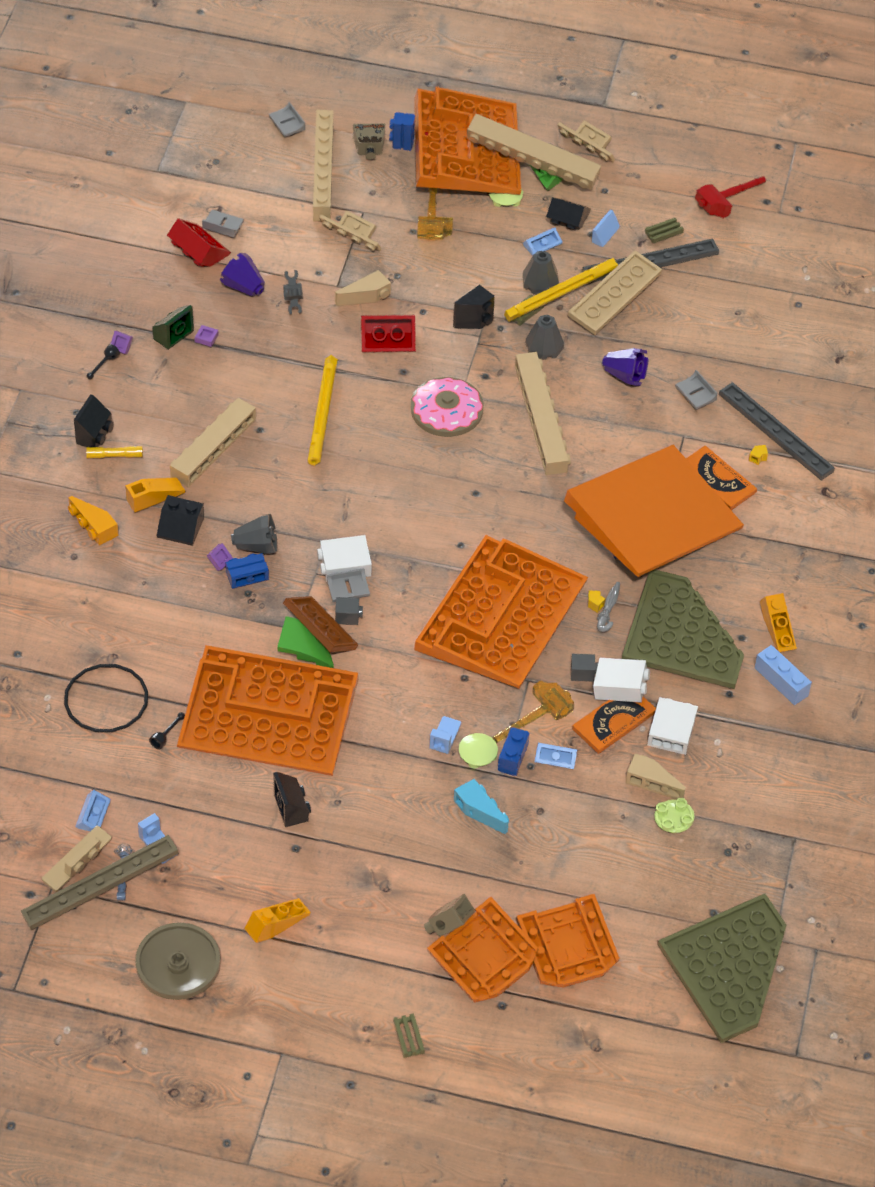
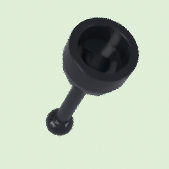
M109 344L104 350L105 357L92 372L87 373L86 377L90 380L93 379L94 374L107 359L114 360L119 356V349L113 344Z
M179 712L177 718L163 733H154L149 738L150 744L156 749H162L167 741V733L180 720L184 719L185 714Z

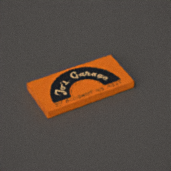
M706 445L686 458L731 510L757 493V488Z
M642 697V702L607 700L573 724L572 730L600 754L655 714L656 708L645 697Z

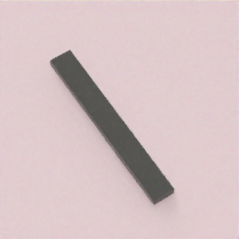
M712 238L641 255L661 268L719 255V249ZM626 258L617 259V260H615V261H616L617 264L619 265V264H621ZM598 264L582 267V272ZM608 273V274H606V275H604V276H602V277H600V278H598V279H596V280H594V281H591V282H589V283H593V282H597V281H602V280H603L607 275H609L610 273Z
M733 382L719 390V395L818 479L822 481L834 472V466Z

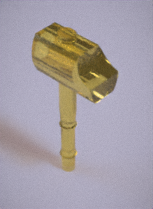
M429 188L427 216H418L417 238L443 239L446 236L452 235L453 218L436 217L437 188Z
M538 681L533 686V695L542 705L506 729L501 730V732L493 736V740L496 743L507 738L511 727L517 729L525 727V725L535 721L547 712L555 720L564 718L574 710V701L571 699V694L567 690H563L558 683Z

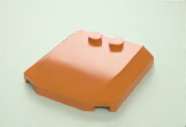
M595 894L577 898L574 903L539 913L535 910L516 916L518 926L538 947L539 951L534 959L533 966L540 984L564 988L602 977L619 961V955Z
M492 897L475 909L476 913L464 925L454 929L446 937L442 935L427 947V951L474 1003L496 998L529 972L539 951L535 943Z

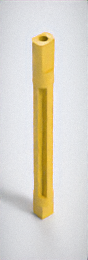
M610 258L505 310L504 316L508 322L523 316L612 272L618 264L614 258Z
M332 355L325 358L310 443L308 463L313 466L320 462L338 360Z

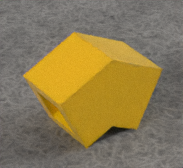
M766 445L754 446L750 452L749 461L757 465L761 461H767L768 451Z
M589 590L588 608L598 613L605 606V598L601 596L600 591Z

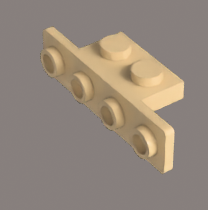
M585 120L577 131L572 130L561 122L557 124L560 129L559 132L563 136H570L576 144H583L588 151L598 153L600 158L605 161H615L612 153L605 149L612 140L610 135Z
M347 210L339 223L322 214L319 218L323 222L322 225L328 229L334 228L338 234L344 237L346 235L350 236L352 241L360 244V242L365 244V247L371 251L377 250L380 252L382 250L377 242L370 239L377 228L375 224Z
M96 826L42 877V881L52 890L58 892L90 860H93L98 855L99 851L111 841L112 837L102 828Z

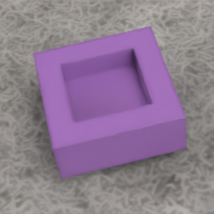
M201 325L195 336V342L212 347L219 335L218 330Z
M114 331L110 344L116 346L120 352L128 354L133 337L120 331Z
M223 543L218 544L207 555L217 571L222 570L225 567V562L233 558Z

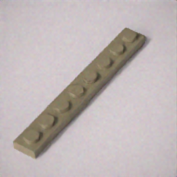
M167 835L21 910L22 916L29 928L33 930L179 854L178 849L170 836Z

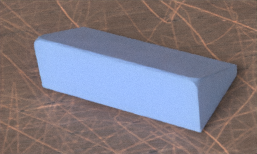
M609 210L593 229L592 243L604 247L619 229L620 225L613 210Z
M554 227L523 242V245L533 256L537 251H546L563 242Z
M538 743L535 762L574 769L578 750Z
M95 790L91 791L86 797L75 827L86 831H91L96 826L101 827L111 799Z

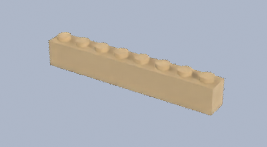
M316 110L313 221H321L319 218L321 214L331 219L333 110Z
M475 114L467 129V139L471 142L499 151L505 156H511L519 162H525L536 169H542L551 175L559 176L567 182L576 183L582 188L592 190L600 174L601 165L479 114Z
M537 352L516 354L515 370L545 475L567 473L571 459L570 455L566 454V441L562 440V427L558 426V413H554L555 405L554 400L550 399V386L546 385V373L542 372V359L538 358Z

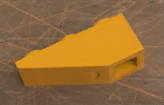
M178 478L140 479L125 485L126 500L134 513L165 501L167 495L176 497L185 493V489Z
M68 497V510L72 516L75 515L79 525L87 530L91 540H95L100 546L119 536L118 524L107 511L76 497Z
M784 594L765 596L760 600V605L775 648L779 652L797 649Z
M297 898L253 911L244 929L255 943L272 939L309 916L311 912Z

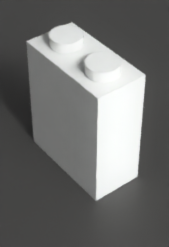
M365 535L320 541L317 555L318 560H322L320 570L321 575H325L326 582L327 575L358 569H365V576H371L372 564Z
M599 658L593 684L595 699L642 702L643 694L647 693L646 680L650 679V669H647L646 660Z
M659 697L647 746L686 755L698 706Z

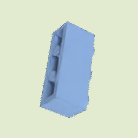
M770 645L757 654L755 669L794 706L809 696L812 682L777 649Z

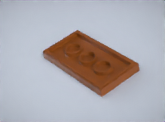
M312 596L291 597L284 600L283 604L329 652L352 651L358 647V643Z

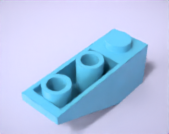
M472 779L454 789V802L466 816L503 834L508 832L509 819L507 815L499 810L493 798L490 799L482 784H478L475 779Z

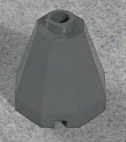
M537 251L523 271V288L526 290L529 288L534 295L559 284L557 268L551 254L546 251Z
M550 315L540 316L526 337L525 344L528 347V352H537L539 359L546 360L550 356L557 358L564 349V342L555 318Z
M262 515L236 528L234 534H231L232 544L236 545L237 549L266 554L275 553L277 551V534H274V529L276 528L272 515Z

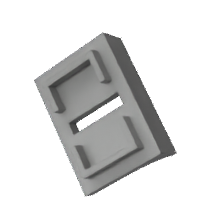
M290 102L283 109L269 114L270 119L284 137L305 130L304 120Z
M211 210L206 220H202V228L235 237L244 219Z
M697 370L689 378L675 384V387L696 410L717 400V392Z
M365 569L327 575V584L332 602H336V597L360 598L370 596ZM345 581L349 582L352 593H348Z

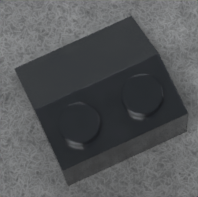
M552 197L546 217L551 218L550 222L560 225L561 222L567 223L566 227L576 230L577 227H583L591 208Z
M479 284L454 302L453 327L456 329H482L484 326L491 324L494 319L495 296Z
M90 394L74 418L76 444L84 447H99V445H102L106 434L112 430L114 425L111 412L92 394Z
M167 495L161 510L157 538L193 546L204 520V503Z
M274 772V797L285 827L308 822L311 807L309 801L305 802L303 785H299L295 777Z

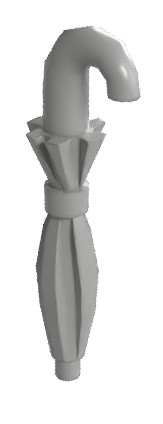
M616 582L606 598L603 611L598 614L597 629L599 632H606L613 626V622H609V614L618 599L620 582Z

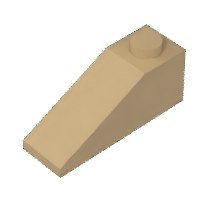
M377 270L336 291L335 305L344 306L378 302L391 295V282Z
M634 754L627 771V784L676 800L684 798L686 787L654 759L645 755Z

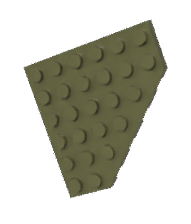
M656 569L649 572L622 659L646 660V666L735 689L744 653L741 649L738 650L730 634L721 627L718 618L712 610L710 611L707 608L704 599L698 591L693 589L687 577Z
M762 894L658 940L659 948L721 1043L758 1027L787 926L766 894Z

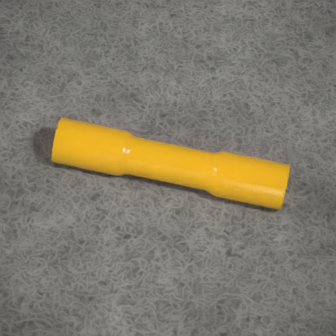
M86 447V457H143V447Z

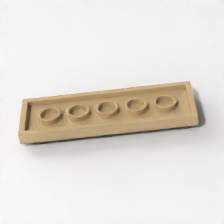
M637 251L632 252L568 311V317L596 335L661 275L662 269Z

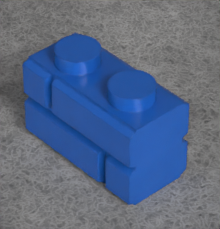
M396 112L394 119H390V129H393V131H390L389 141H392L393 149L403 148V150L411 151L414 144L415 115Z
M253 553L244 558H232L225 562L226 575L232 589L269 580V570L263 553Z
M514 727L510 728L499 756V772L517 776L529 745L530 733L528 731Z

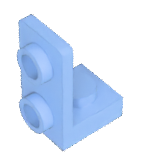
M443 716L437 730L432 729L430 734V749L449 754L461 726V721Z
M155 813L138 823L139 837L146 846L165 837L160 830L159 817Z

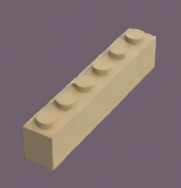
M240 398L230 403L227 409L222 414H219L216 420L211 425H208L205 431L196 437L193 443L188 448H185L177 459L171 462V478H178L181 484L189 488L256 420V407Z

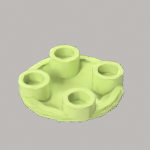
M521 188L520 195L489 192V196L497 207L502 205L518 206L523 198V191Z
M469 734L460 742L459 754L468 763L469 767L475 769L497 759L498 746L493 738L486 734Z
M686 799L667 800L656 805L655 822L664 831L680 833L692 826L695 819L694 811L687 804Z

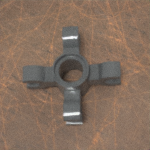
M294 270V276L291 278L288 276V271H285L284 276L288 280V284L283 285L284 300H290L288 312L292 314V307L296 306L298 313H301L302 307L298 304V299H303L302 284L296 283L298 271Z

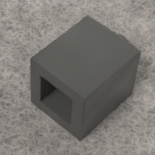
M336 597L335 621L343 625H358L359 617L363 618V606H359V598Z
M572 654L571 681L594 682L599 663L595 662V654Z

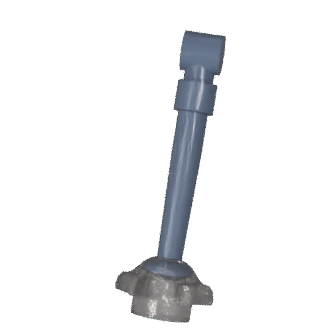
M120 844L114 850V853L121 859L135 852L129 844ZM125 882L118 885L117 900L126 899Z

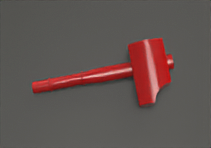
M764 176L754 178V180L721 192L713 184H707L697 190L695 200L710 215L719 216L724 219L731 214L732 204L726 198L749 188L759 186L766 182V178Z

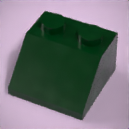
M193 306L179 307L175 311L170 312L161 321L156 322L152 327L153 339L169 350L194 331Z

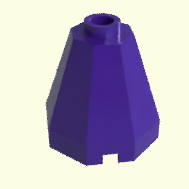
M239 253L237 255L239 258L237 260L233 258L221 273V276L224 278H220V281L224 285L248 295H260L265 289V281L252 258L246 253Z
M632 348L609 352L604 356L602 365L605 371L625 383L640 386L642 382L639 381L640 379H645L649 359L644 355L647 354V350Z

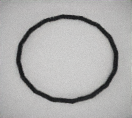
M98 664L82 670L71 679L64 696V706L69 717L80 727L93 732H115L128 728L141 718L148 705V690L143 679L132 669L118 664ZM98 668H118L130 672L140 681L144 689V705L139 714L125 725L113 729H96L87 726L72 715L68 706V692L75 680L84 673Z

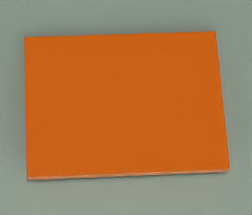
M435 87L434 92L418 88L414 98L416 187L520 195V162L511 156H505L499 151L488 149L482 144L473 143L467 139V129L475 114L518 131L516 103Z
M674 444L567 490L564 502L576 512L575 519L637 577L744 527L739 518Z
M485 535L416 639L414 650L520 689L584 587L588 577L503 538L500 542Z
M205 645L177 747L333 776L359 680L358 672Z

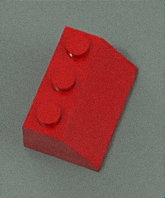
M177 218L167 234L172 240L171 243L173 245L181 247L183 249L182 252L194 258V263L201 267L203 265L211 267L231 253L200 225Z
M361 315L362 352L416 351L415 315Z

